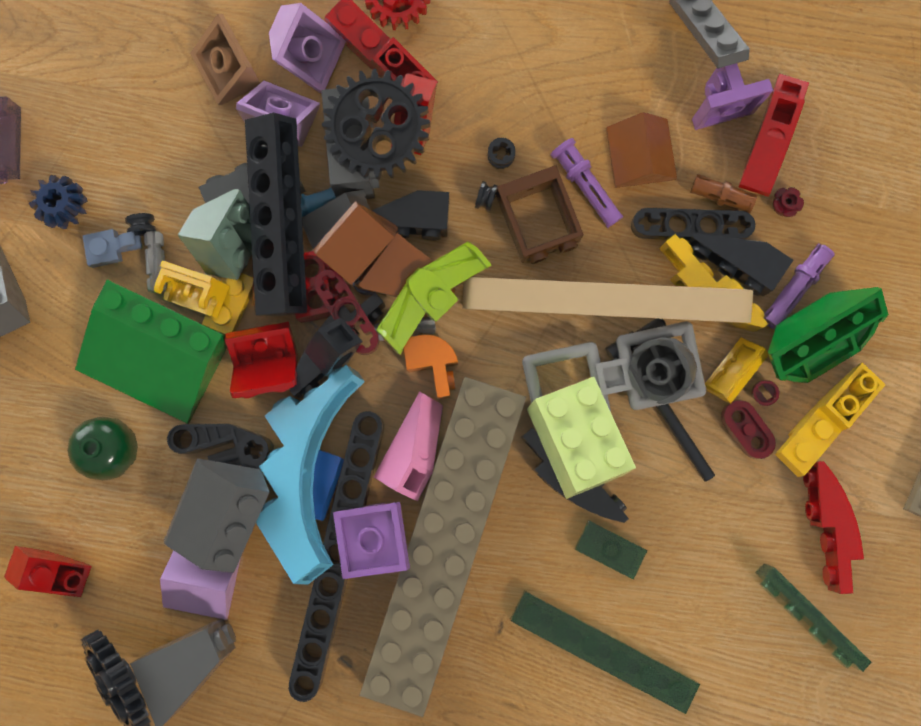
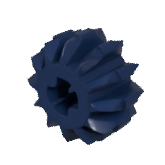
M50 175L48 183L44 180H38L41 187L39 191L30 190L32 195L36 197L35 200L29 203L30 207L36 210L34 213L35 218L41 222L44 221L45 225L49 228L58 226L61 229H67L69 221L73 224H79L76 217L78 213L81 215L87 214L86 210L80 207L88 202L87 197L81 194L83 188L78 183H73V180L67 176L58 178L56 175Z

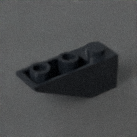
M417 190L372 210L394 223L398 227L396 233L405 239L409 238V235H422V239L436 241L440 240L441 236L447 237L449 192Z
M696 233L687 241L693 249L692 254L701 260L708 259L717 265L716 268L721 274L727 275L729 278H736L743 283L744 289L753 290V295L765 296L772 292L793 262V259L769 243Z

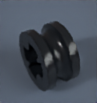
M507 138L494 139L488 147L487 158L489 163L497 169L508 168L515 159L514 144ZM500 147L506 148V154L510 153V156L505 155L503 160L497 159V153L493 154V151H499Z
M482 181L475 203L476 209L484 207L486 212L490 213L498 185L494 184L492 187H489L487 182Z
M137 213L125 217V223L130 226L127 232H134L135 236H144L146 232L156 231V227L152 225V222L155 220L154 215Z

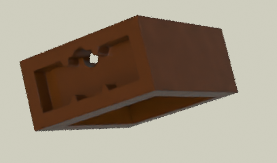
M557 165L497 186L496 197L522 263L530 261L531 264H536L549 258L548 254L559 250L560 253H566L578 247L577 243L581 241L584 234ZM551 188L568 235L528 249L510 203Z

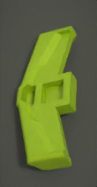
M466 242L423 268H418L406 279L405 286L376 331L400 355L425 313L431 320L436 322L459 300L450 289L480 271L492 266L491 263L476 246Z

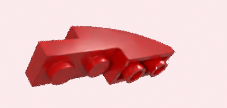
M340 0L326 14L324 20L347 42L346 46L372 70L376 69L378 76L381 78L384 77L387 70H390L392 81H395L400 75L405 78L406 73L437 81L394 37L390 39L352 0Z
M779 73L759 131L753 142L738 186L739 188L769 197L805 103L804 98L809 82Z
M817 461L806 475L803 476V482L805 487L808 488L809 501H806L805 504L806 517L810 520L811 526L822 527L824 531L820 536L821 548L825 553L826 566L823 567V580L830 591L838 594H854L851 560H864L858 523L849 499L838 479L824 461Z

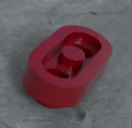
M743 400L733 401L731 404L728 403L724 406L721 412L722 423L744 454L753 459H763L770 456L775 449L776 440L754 407ZM735 411L741 414V420L738 423L732 418ZM754 437L760 440V446L757 449L751 444Z

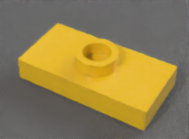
M741 337L705 382L706 391L731 404L769 356L767 349Z

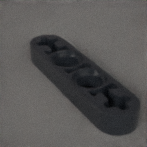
M643 208L636 213L631 221V229L637 237L668 240L674 234L679 239L689 240L695 233L747 239L752 235L756 226L751 214L745 211ZM646 216L648 217V222L658 223L661 220V216H663V232L659 231L661 225H651L648 231L644 230V225L638 222ZM680 217L685 222L684 231L674 232L669 227L670 218ZM711 218L716 223L715 232L705 233L700 227L701 219ZM738 220H740L741 225L746 226V229L741 233H738V228L728 227L724 230V234H722L724 225H733Z

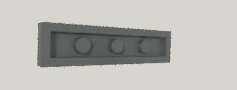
M669 0L670 5L717 68L749 60L750 48L712 0Z

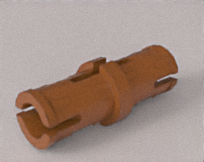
M697 174L690 191L692 194L716 201V205L723 206L724 204L749 214L758 196L757 194L733 187L730 182L725 181L722 183Z

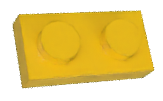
M241 273L238 280L221 278V282L230 286L217 319L205 315L202 325L225 335L237 330L253 294V277Z

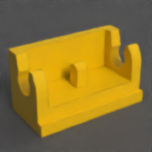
M162 260L160 264L161 270L154 285V292L161 294L165 283L168 282L163 300L217 319L230 286L211 276Z

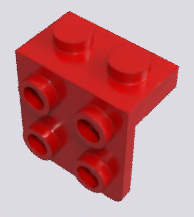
M289 321L226 333L225 342L233 363L230 385L232 398L247 399L268 392H284L296 385L298 352Z

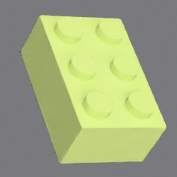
M595 377L536 398L527 408L566 499L624 476L636 468Z

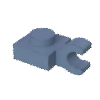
M110 229L82 235L87 265L92 268L123 262L121 252L142 249L141 236H135L134 232L118 235L116 230Z

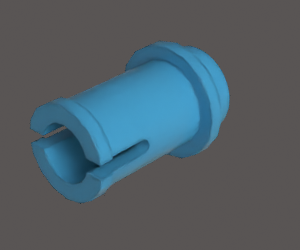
M330 187L305 196L304 193L301 194L302 217L334 200L336 197L332 188Z

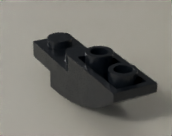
M376 292L360 305L372 325L384 315L382 310L386 307ZM342 305L339 308L338 316L339 318L342 317L346 322L351 321L356 316V309L350 313ZM332 315L327 318L320 328L335 321ZM364 319L358 325L352 327L358 336H360L358 331L361 329L359 325L365 324ZM305 351L296 368V385L290 388V392L293 396L300 398L309 390L319 387L320 384L318 382L325 376Z
M533 428L529 429L521 438L541 460L532 470L555 492L565 498L537 432ZM605 483L567 499L586 511L607 519L623 523L629 519L624 513L627 509L625 504L615 494L610 497L602 488Z

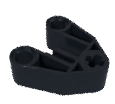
M182 424L173 427L167 436L168 446L172 451L179 454H193L234 442L235 447L207 456L208 460L260 469L259 466L267 460V456L274 450V445L269 438L234 424ZM185 431H189L192 435V442L187 448H184L180 442L181 435ZM254 443L263 446V452H259L261 454L260 457L251 454V448H255Z

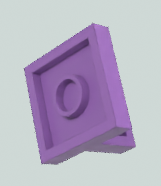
M737 63L716 68L705 86L706 99L692 118L695 130L754 114L773 91L770 79L744 86Z
M400 502L378 503L361 508L333 512L343 579L407 571L410 569Z

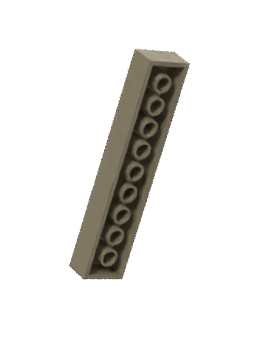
M464 377L407 549L410 569L400 571L359 696L421 717L424 716L526 400L525 396Z

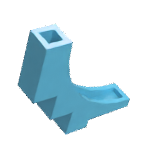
M348 365L330 373L328 380L319 387L309 390L304 395L302 401L291 396L280 399L273 405L272 410L265 415V418L284 446L273 450L267 456V460L259 466L278 498L264 504L256 524L293 584L308 585L333 565L322 543L315 519L313 481L318 452L333 418L345 401L365 382L359 372Z

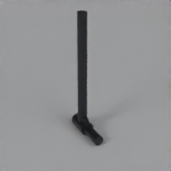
M656 318L636 332L666 326V323L663 319ZM616 342L605 348L611 360L619 358ZM641 344L630 346L632 354ZM670 405L655 406L704 482L712 479L715 476L714 472Z

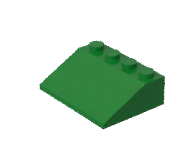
M106 280L92 307L75 370L189 424L227 349L225 335L112 281Z

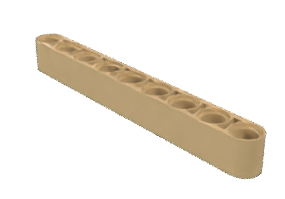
M470 277L464 281L462 309L751 323L753 290Z

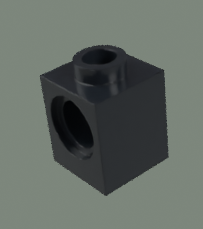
M340 317L317 330L305 353L321 372L327 376L347 364L363 341L345 320Z

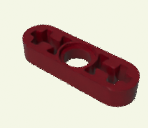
M334 270L320 272L315 279V289L333 319L339 318L338 311L342 305H354L356 316L353 320L346 323L352 328L364 319L365 324L359 325L365 335H373L369 340L371 345L368 348L360 345L356 353L360 355L372 354L379 346V335L348 285ZM327 278H330L332 281H339L335 284V288L341 297L345 292L348 294L347 297L338 299L332 306L330 302L335 301L334 296L329 290H322L326 286L324 281Z

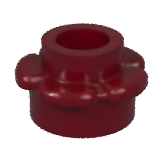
M793 187L777 190L772 204L774 211L784 217L795 216L797 211H801L804 206V200L800 197V191ZM786 199H789L791 204H787Z

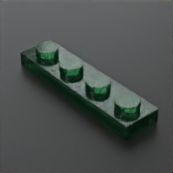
M763 564L755 572L763 580L760 585L774 598L780 596L787 603L784 609L797 621L803 619L810 626L808 632L822 645L828 643L835 650L832 656L847 669L852 666L864 672L872 663L775 567Z

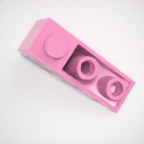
M421 392L418 393L374 475L375 479L393 490L418 501L433 473L443 408L442 404Z

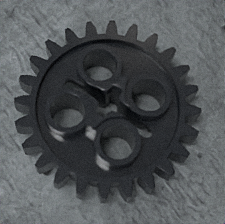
M373 69L371 78H366L363 71H359L360 81L355 82L348 76L347 82L349 87L347 89L340 85L336 86L340 94L339 98L334 96L328 97V100L334 107L333 109H323L325 116L331 119L322 123L324 130L331 131V133L324 136V140L326 143H335L329 149L332 156L342 153L338 159V163L341 166L350 161V173L354 174L361 168L362 177L366 179L370 171H374L376 179L380 180L382 171L386 170L390 178H394L393 168L398 167L405 173L404 162L406 160L413 164L417 163L413 155L414 151L418 153L425 152L424 147L419 141H429V134L422 131V129L431 127L430 120L421 118L429 113L428 107L419 106L424 100L422 94L412 96L415 91L413 83L403 87L404 78L402 75L398 76L395 81H392L390 70L385 72L383 78H379L376 69ZM366 97H377L379 100L375 107L371 109L362 107V102ZM391 99L392 103L383 112L386 101ZM396 112H404L408 115L405 123L401 125L393 124L390 120ZM381 118L383 127H376L372 130L370 123H377ZM352 125L362 127L361 134L356 138H348L346 136L347 129ZM368 138H370L367 149L365 151H362V145H364L367 142ZM386 140L392 144L391 150L386 154L375 152V146L380 141Z
M97 629L83 637L81 641L83 643L82 647L85 650V661L94 677V684L104 704L111 707L116 718L123 726H150L149 713L145 709L147 708L146 703L136 686L135 675L124 658L121 659L113 644L109 643L107 636H104L102 631Z

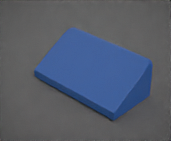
M322 450L318 452L313 481L315 519L321 521L325 519L344 462V458Z

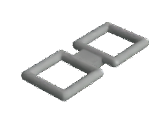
M685 321L620 335L616 339L619 358L604 362L600 361L598 347L594 342L527 355L522 359L530 401L532 403L536 398L542 397L536 366L586 356L591 378L595 377L610 412L608 394L627 391L629 404L633 410L665 405L656 403L657 401L650 398H643L632 386L628 374V368L633 358L630 346L643 344L648 340L659 337L671 338L681 336L683 343L693 353L697 364V373L690 390L674 402L702 397L706 394V386L693 325Z

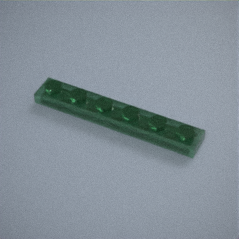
M525 590L510 618L511 622L684 714L687 713L700 686L694 679Z

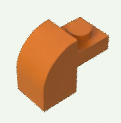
M434 335L411 336L403 348L408 373L433 369L438 400L450 398L449 390H455L456 388L453 371L446 372V367L458 365L457 356L453 348L445 340Z

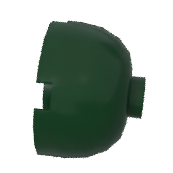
M97 417L86 420L75 428L69 438L67 452L70 463L78 473L89 479L105 481L122 476L123 472L134 463L138 444L134 432L126 424L122 423L121 420Z

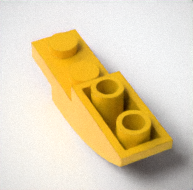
M676 234L659 248L678 270V273L670 279L675 286L743 289L738 281L733 278L730 279L727 275L716 282L713 279L714 274L710 267L704 262L700 263L692 254L693 249L685 239H679ZM752 303L751 323L725 322L751 332H756L768 325L764 319V312L755 303Z
M863 362L858 364L789 432L787 441L775 455L797 477L805 476L838 435L853 425L886 384Z

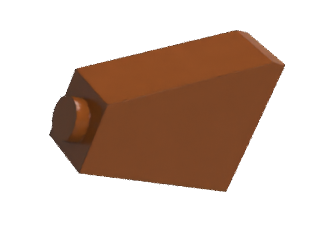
M396 233L391 242L365 269L354 286L358 289L398 297L406 284V279L418 268H423L433 262V260ZM452 288L450 290L455 293L456 289Z

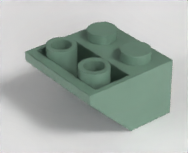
M233 189L193 209L178 233V237L207 275L238 280L252 255L250 206L238 189Z

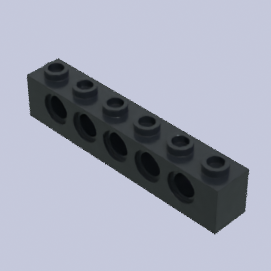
M273 112L245 120L256 316H284L307 313L296 118Z

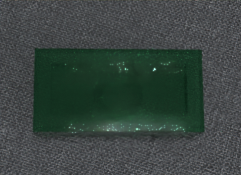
M589 520L574 548L576 551L633 580L648 551Z

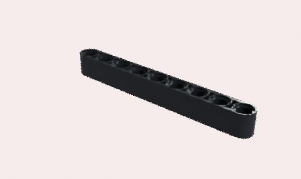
M371 411L360 413L353 422L323 543L333 565L314 580L288 687L290 695L299 702H307L316 696L323 683L348 581V579L342 578L340 561L334 560L330 555L332 545L337 544L333 512L366 506L384 433L383 419ZM368 417L374 418L377 422V430L372 435H365L361 430L362 421ZM360 448L366 449L370 455V460L364 467L357 466L353 460L354 453ZM350 480H356L361 484L362 492L358 498H351L346 493V485ZM325 577H332L337 581V592L328 593L323 589L322 581ZM315 611H326L329 614L330 623L327 625L318 624L314 618ZM308 643L318 644L321 647L322 655L319 657L310 656L307 653L306 645ZM300 676L310 677L314 688L310 690L303 689L299 685L298 678Z

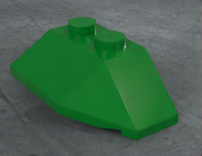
M872 287L831 292L778 323L768 350L776 378L782 381L789 380L809 383L859 353L874 335L879 323L884 322L889 315L882 289Z

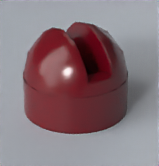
M770 380L758 381L752 389L754 400L763 406L774 404L780 395L778 386ZM763 385L772 397L767 400L758 387Z

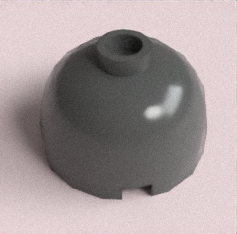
M659 337L641 344L634 350L631 365L628 368L631 384L638 394L645 399L650 398L657 401L656 403L658 404L674 402L686 394L693 385L697 373V364L690 349L679 340L668 337Z

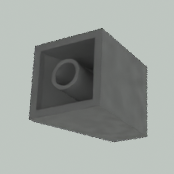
M224 619L214 621L155 648L130 663L155 726H163L177 714L236 648L234 642H236L234 630L229 623H225Z

